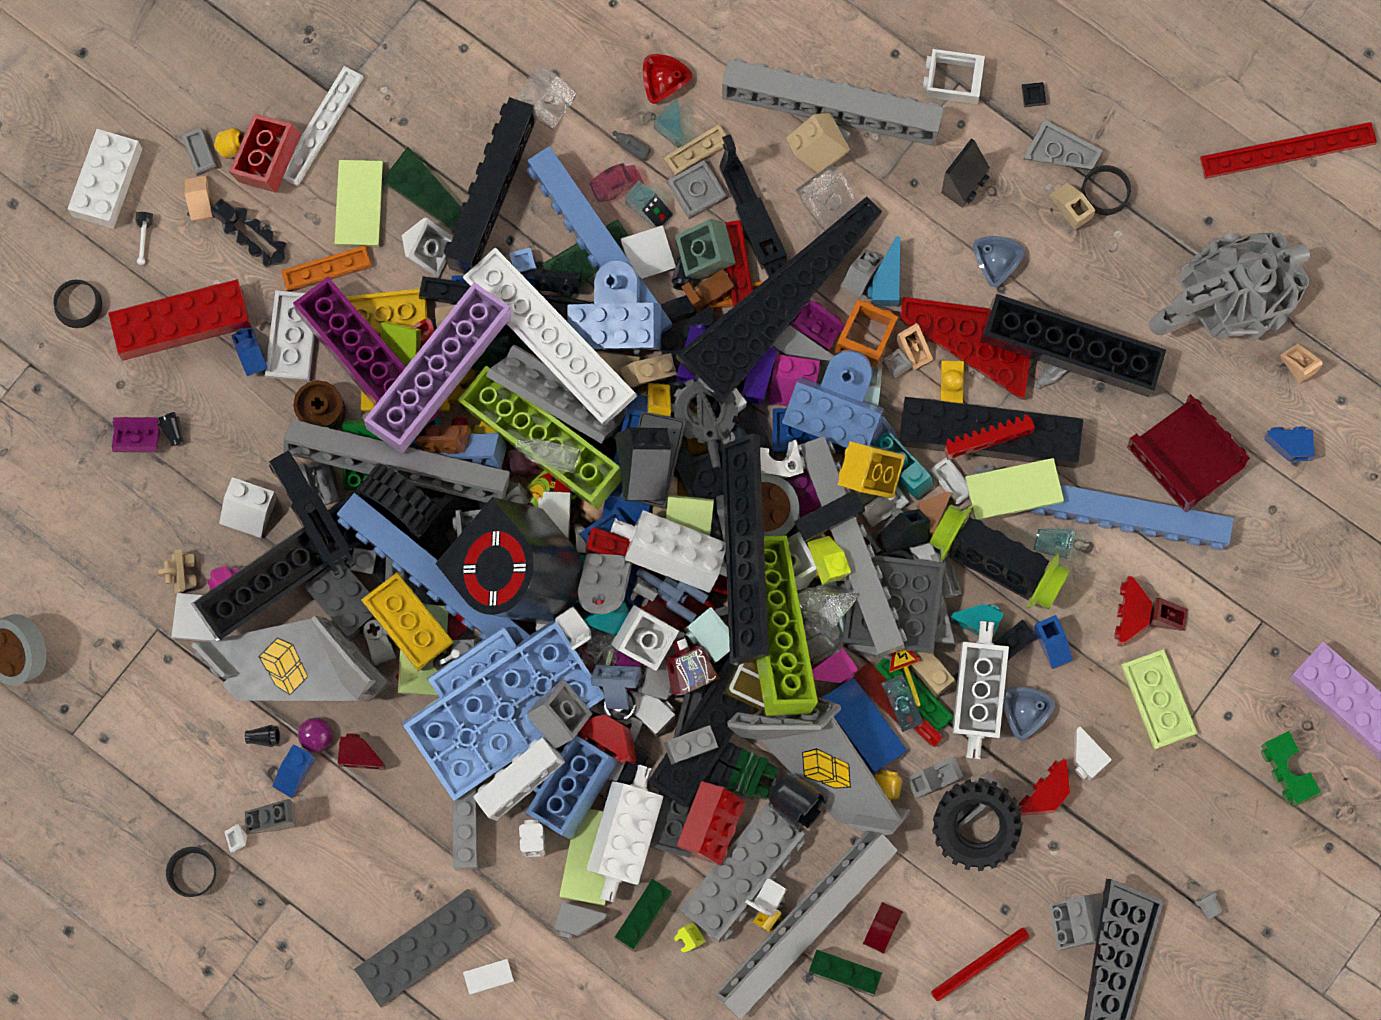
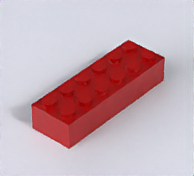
M238 279L108 312L117 352L122 361L251 327L242 287Z

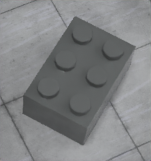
M337 564L336 567L340 574L335 576L328 566L304 587L344 635L352 641L363 632L364 625L368 621L376 620L361 601L370 592L348 567L343 572L339 564Z

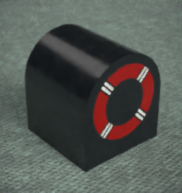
M492 497L435 563L471 608L483 614L536 624H548L552 620L555 621L557 616L569 608L574 607L579 599L578 588L583 571L580 555L563 532L541 508Z

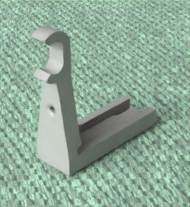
M600 701L589 708L592 713L599 716L605 714L610 717L606 713L605 706L600 705ZM615 710L610 712L617 718L628 716ZM633 717L622 721L615 720L627 728L631 726L630 730L635 746L644 726L643 721ZM620 761L617 762L609 776V782L618 781L628 761L625 764Z

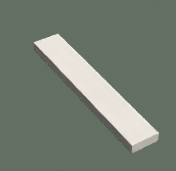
M346 66L342 68L299 139L283 180L296 187L299 186L364 79L363 75Z

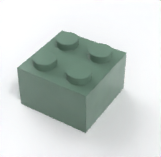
M709 219L675 235L686 277L701 280L736 264L725 222Z

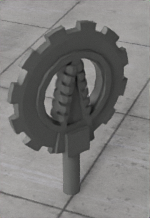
M689 380L685 383L686 387L682 390L678 388L673 397L676 400L675 404L671 403V413H674L675 419L686 421L683 436L689 440L691 437L698 439V443L708 445L713 469L721 468L716 442L724 437L723 433L726 430L730 432L735 425L732 421L734 416H738V407H734L733 402L736 400V397L732 393L723 405L719 403L721 413L719 418L716 419L706 395L714 396L699 381ZM695 397H697V424L688 415L689 403Z

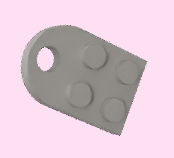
M587 553L578 588L579 602L586 611L594 614H606L614 611L622 604L632 567V562L624 560L625 556ZM596 600H604V601H605L604 603H602V604H600V605L594 604V602H595Z

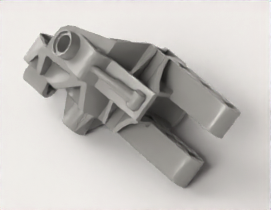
M1278 232L1251 234L1243 238L1238 233H1230L1222 236V238L1213 239L1200 254H1196L1182 267L1183 273L1178 277L1184 290L1172 300L1171 306L1163 308L1150 320V330L1160 336L1202 321L1203 326H1205L1212 338L1219 336L1225 339L1227 336H1243L1247 334L1251 339L1257 340L1269 329L1272 332H1276L1285 323L1287 316L1295 310L1309 285V278L1303 269L1304 264L1310 259L1308 247L1304 243L1290 246L1285 236ZM1280 303L1283 310H1278L1276 306Z

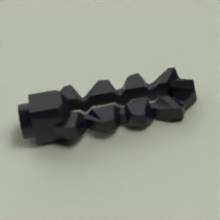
M223 199L217 201L212 207L211 213L222 223L223 232L226 235L236 233V243L240 246L248 244L250 255L252 257L260 255L264 267L280 265L285 260L284 250L287 244L284 241L272 240L273 231L269 229L261 231V222L258 219L246 220L247 209L234 207ZM238 219L276 250L272 257L234 226Z

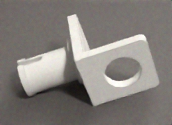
M574 607L569 608L555 618V621L570 640V648L572 650L591 639L590 628Z
M767 879L755 901L746 899L745 903L766 915L773 916L776 909L783 907L780 903L785 904L784 894L787 890L773 880Z

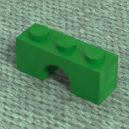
M1289 731L1265 742L1261 746V754L1266 762H1270L1273 768L1271 771L1272 776L1277 783H1281L1284 789L1282 795L1288 804L1291 803L1292 807H1295L1321 793L1311 772L1302 776H1296L1289 771L1288 759L1299 752Z

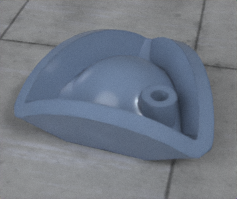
M987 236L979 238L973 243L977 262L991 287H997L1005 281L1025 255V249L1021 244L1006 237Z
M1006 688L1004 690L1003 707L1015 737L1018 740H1025L1037 731L1055 708L1054 699L1032 688Z

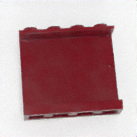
M1191 394L1188 395L1184 405L1141 436L1136 433L1130 437L1127 445L1128 450L1185 512L1246 469L1250 460L1247 451L1236 444L1233 436L1219 425L1216 417L1210 415L1204 409L1202 402L1199 399H1195Z

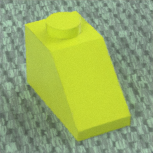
M830 536L808 542L822 585L842 580L851 573L844 551Z

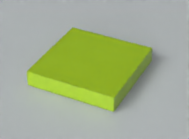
M388 321L381 322V339L401 363L407 367L421 349V329Z

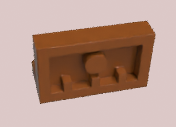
M468 425L427 426L425 435L417 436L416 442L422 451L429 453H464L471 430Z

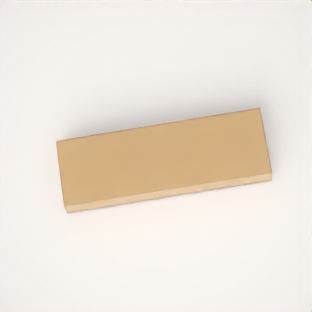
M718 124L666 155L664 161L674 176L723 149L722 144L724 142L722 137L726 136V133Z

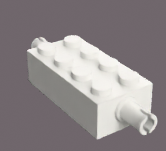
M644 510L635 526L615 518L610 532L626 537L630 541L624 560L709 593L719 574L727 577L726 562L723 559L726 551L725 542Z
M980 621L979 640L976 643H961L952 733L963 734L968 737L966 758H973V749H975L974 759H981L982 739L985 737L1000 738L1009 650L1008 646H998L992 643L995 623L988 622L986 631L987 622Z
M642 765L637 766L633 784L627 785L612 782L586 870L603 875L606 878L600 899L614 902L619 882L623 881L638 885L663 800L662 795L649 792L646 789L652 768Z

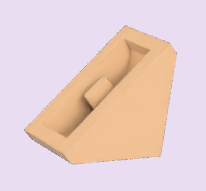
M207 176L185 179L184 194L191 222L213 218Z
M917 323L897 335L896 343L912 362L913 370L933 360Z
M1296 344L1280 355L1299 384L1317 373L1323 364L1319 358L1300 344Z

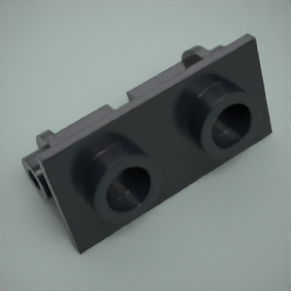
M541 268V270H537L534 273L535 289L539 291L579 294L581 274H577V271H561V275H557V270Z

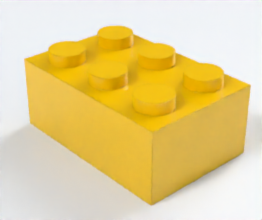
M850 441L845 450V459L838 475L839 481L837 485L893 499L906 455Z

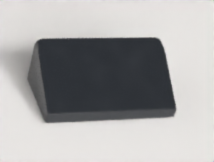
M687 295L660 304L672 323L696 315L695 308Z

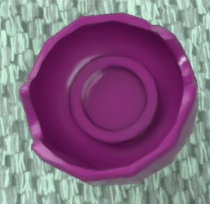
M309 718L302 722L298 729V741L304 749L310 752H321L330 745L333 731L323 719Z

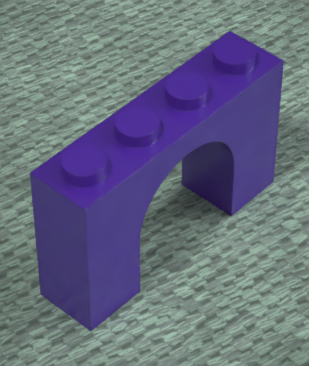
M702 325L691 326L685 347L708 328ZM773 346L768 349L746 376L741 393L745 401L762 405L777 352L776 349H773ZM680 363L675 381L683 384L692 379L694 382L698 381Z

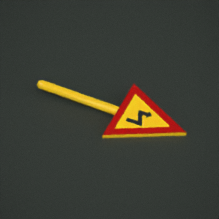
M899 650L892 653L889 672L904 668L915 704L920 706L908 666L921 662V660L912 651Z

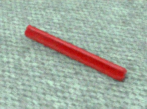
M1020 928L931 991L933 998L936 1001H940L1029 938L1026 929Z

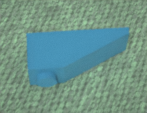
M899 236L895 237L874 275L872 286L868 285L867 299H872L874 306L898 307L900 280Z

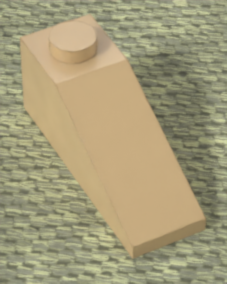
M913 652L921 662L909 667L932 695L937 698L953 685L955 679L933 654Z

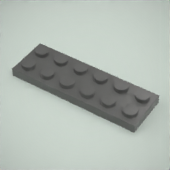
M467 889L354 970L378 1005L383 1007L495 928V926L470 890Z

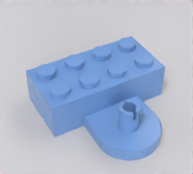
M610 261L600 267L594 280V304L567 305V322L595 351L661 349V305L654 302L640 303L639 276L636 270L628 263Z
M845 350L839 352L831 359L821 384L800 377L795 385L782 423L817 437L824 436L826 440L846 448L850 441L871 446L884 408L864 401L872 379L870 361L858 351Z
M577 735L566 744L562 753L559 752L565 763L534 789L537 795L526 811L528 815L571 840L618 762L611 755Z

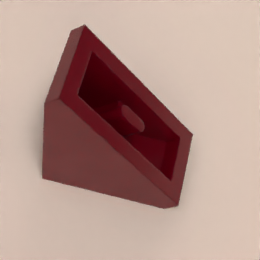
M1156 598L1152 604L1150 626L1185 631L1188 609L1162 598Z
M882 902L863 944L884 954L903 911Z

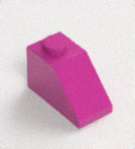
M839 646L835 647L811 666L813 679L837 683L842 681L843 683L848 682L855 676L854 672L858 670L845 650Z

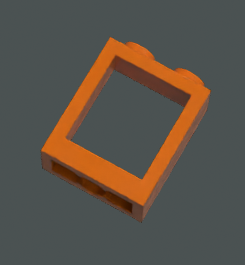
M857 299L839 337L835 353L838 354L845 350L858 351L867 357L872 368L876 370L896 327L898 316L889 310L879 309L868 301ZM858 314L888 326L877 350L847 339Z

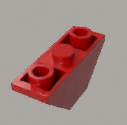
M1127 576L1125 582H1121L1120 595H1123V603L1118 605L1117 617L1121 619L1120 626H1116L1114 639L1118 640L1117 646L1122 647L1136 637L1150 624L1152 601L1132 576Z
M604 714L588 719L580 729L579 737L588 742L593 739L597 742L595 746L606 753L611 750L615 753L613 758L623 764L627 761L633 764L636 763L637 759L629 728Z
M1063 758L1060 762L1055 760L1047 770L1050 772L1045 780L1041 777L1033 786L1036 791L1032 796L1026 795L1018 805L1021 807L1022 816L1054 813L1068 797L1070 786L1066 759Z

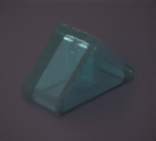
M674 99L656 118L654 129L674 146L680 148L682 141L679 100Z
M1038 529L1033 550L1055 556L1058 552L1060 558L1067 559L1071 551L1075 531Z

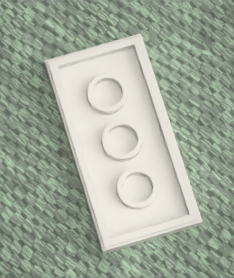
M275 290L266 362L268 368L265 370L266 378L310 381L315 335L298 316L293 302L305 293Z

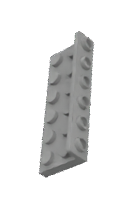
M513 345L507 357L491 367L486 375L488 378L601 444L617 432L624 421L626 409L620 411L606 425H602L540 359L516 345Z
M766 803L728 849L722 865H715L679 911L718 943L721 939L726 941L734 931L731 928L736 921L740 923L748 914L746 908L749 905L745 903L746 899L754 902L766 880L771 879L775 881L777 870L780 867L784 869L792 858L789 855L794 849L799 851L805 844L806 840L804 837L806 833L803 830L801 832L796 830Z

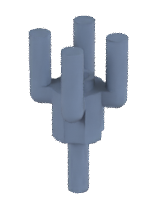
M641 567L636 573L638 577L659 589L657 596L667 602L666 607L690 623L693 622L696 614L682 606L687 595L703 604L709 596L696 587L681 581L678 583L668 576L662 581Z

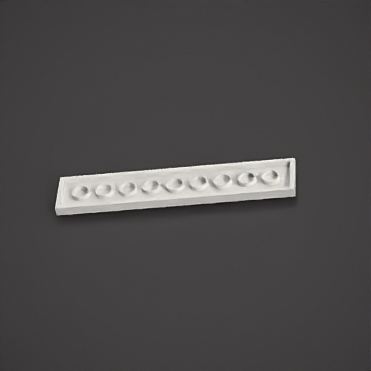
M496 247L463 276L470 286L475 282L510 306L512 317L506 324L602 425L610 422L637 397L636 393Z

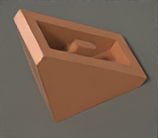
M951 492L941 493L917 504V509H920L930 520L928 536L931 538L952 494Z

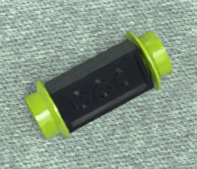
M951 504L929 543L941 550V561L945 560L952 549L949 555L950 558L1026 600H1029L1035 590L1027 606L1028 609L1035 604H1039L1049 610L1071 571L1059 564V553H1056L1045 572L1049 560L1041 553L1033 552L1021 542L1009 539L1001 531L993 530L982 521L969 517L973 509L972 505L963 511Z

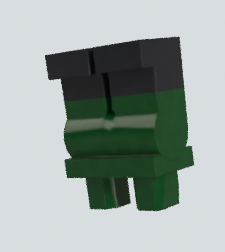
M728 742L720 754L719 762H717L710 778V784L723 787L730 792L754 800V797L767 800L771 789L760 784L763 776L775 780L779 768L769 763L767 758Z

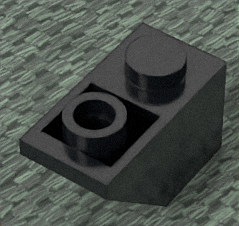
M920 509L899 513L880 532L877 540L887 552L926 544L930 520Z

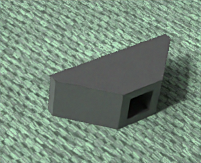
M286 799L245 811L246 833L273 832L296 827L294 803L291 799Z

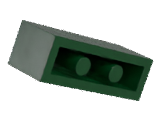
M652 879L615 935V940L635 952L670 899L672 891Z
M816 949L808 974L874 997L882 972Z

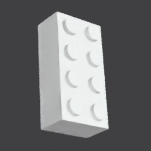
M96 129L68 206V211L72 217L114 229L142 152V147L137 140Z

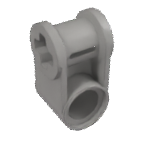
M370 620L364 625L363 631L371 658L376 666L395 659L396 655L390 639L387 635H383V627L377 620ZM374 626L377 629H380L377 631V636H373V634L370 633L372 632V627Z

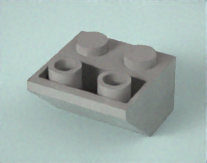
M1101 894L1084 895L1049 905L1058 950L1096 944L1102 908Z

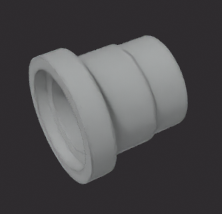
M1215 891L1209 892L1195 901L1207 919L1213 918L1223 911L1216 898L1217 894Z

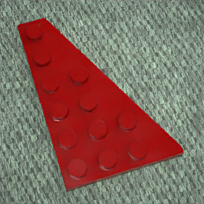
M903 297L900 321L909 327L917 323L924 337L959 360L964 361L965 364L1021 400L1025 399L1030 358L979 342L989 308Z

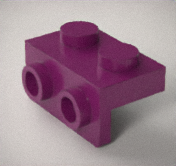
M810 300L798 313L791 327L828 351L838 334L843 331L845 324L841 322L839 317L826 311L820 303Z
M156 417L113 418L114 433L111 446L113 452L158 451L160 429Z

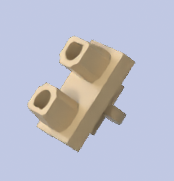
M182 549L174 550V554H171V562L164 561V569L158 570V575L165 577L166 584H172L173 576L174 594L196 587V576L184 575V568L194 567V555L182 553Z

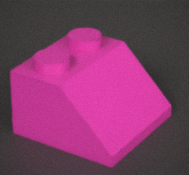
M776 354L769 404L788 406L795 385L800 377L817 383L820 361Z

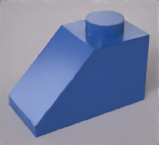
M293 744L280 765L272 787L293 798L316 761L314 756Z

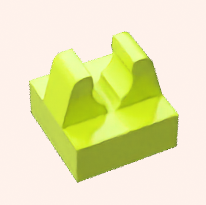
M694 922L682 927L674 937L675 942L682 939L685 943V947L681 949L682 952L693 950L706 942Z

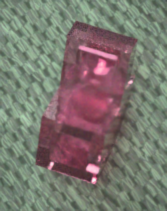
M621 163L601 172L589 183V186L599 203L614 200L625 190L640 188L644 182L635 165L625 166L624 163Z
M518 449L507 451L508 453L504 456L502 468H500L510 472L509 478L518 475L528 478L541 474L544 471L543 468Z

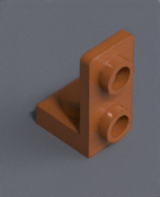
M723 269L694 288L689 282L682 286L683 291L697 311L705 308L734 288L733 283Z

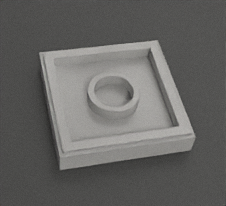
M705 160L667 180L668 186L688 219L727 198V195Z

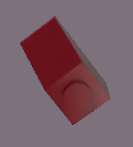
M347 733L346 737L340 736L337 762L340 767L385 770L386 766L367 742L360 738L359 734Z

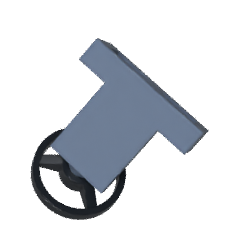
M596 665L590 678L591 685L603 686L605 710L612 719L622 721L634 714L636 699L627 688H636L641 677L640 667ZM627 693L631 696L633 701L632 710L629 709ZM613 710H625L630 714L624 718H617L610 712Z

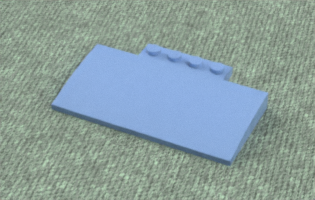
M552 620L517 645H515L506 629L502 627L429 676L427 680L439 698L401 724L454 801L512 762L517 755L526 752L533 741L541 738L545 739L544 735L526 714L538 699L564 679L588 709L604 699V694L599 686L591 685L590 678L592 675L575 649L572 650L570 648L569 640L556 621Z

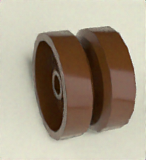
M316 380L306 383L296 393L293 406L298 421L337 430L345 419L346 409L342 396L334 385L327 381Z

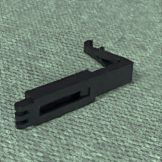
M729 134L722 137L724 142L722 145L725 151L719 165V170L736 205V215L741 220L742 228L760 268L765 270L769 278L773 274L771 271L774 270L776 272L787 263V254L761 197L757 198L740 158L736 153L734 141ZM769 240L770 245L765 247L768 256H765L760 243H766Z
M288 450L270 460L269 468L274 476L279 479L292 502L290 507L324 565L328 563L335 576L340 574L336 567L337 564H339L343 572L347 570V566L344 563L345 560L353 567L355 562L349 553L350 548L317 491L313 492L291 452ZM332 535L339 548L335 550L332 542L325 545L323 540Z

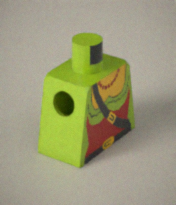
M545 470L527 486L528 492L532 496L526 504L538 508L539 497H543V492L571 493V505L578 502V497L572 490Z

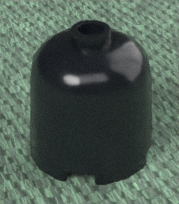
M789 774L781 779L777 778L770 787L772 790L769 799L770 806L799 832L802 831L803 826L808 829L822 813L819 810L822 802L826 804L828 801L827 795L797 774Z

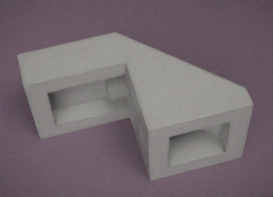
M954 756L933 767L914 773L907 777L915 799L949 786L964 778Z

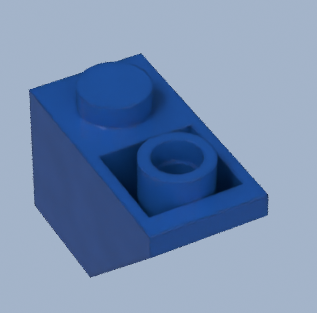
M252 327L240 329L231 335L247 376L268 368Z
M1303 426L1294 427L1293 430L1273 427L1264 436L1265 441L1287 461H1311L1314 457L1313 429L1306 430V427Z
M1057 615L1036 623L1033 630L1051 669L1073 661L1066 635Z

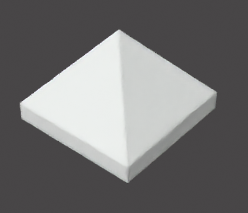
M239 824L224 831L231 853L246 845L248 836Z

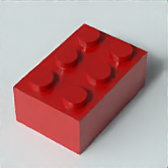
M254 113L229 173L239 183L277 193L301 133L292 123Z
M701 781L677 846L698 859L721 866L723 859L727 855L731 838L735 834L739 817L743 813L745 801L723 787Z

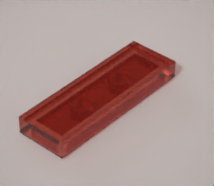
M870 662L866 663L853 678L899 726L889 701L902 695Z

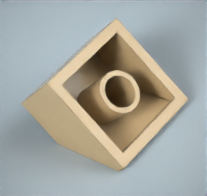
M831 113L814 114L786 137L795 157L819 174L823 173L850 151Z

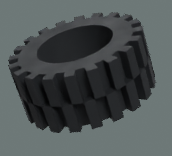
M377 463L356 490L360 498L407 536H411L415 540H419L440 514L437 505L431 502V499L424 495L419 488H416L412 482L407 481L401 474H397L395 470L389 469L381 463Z

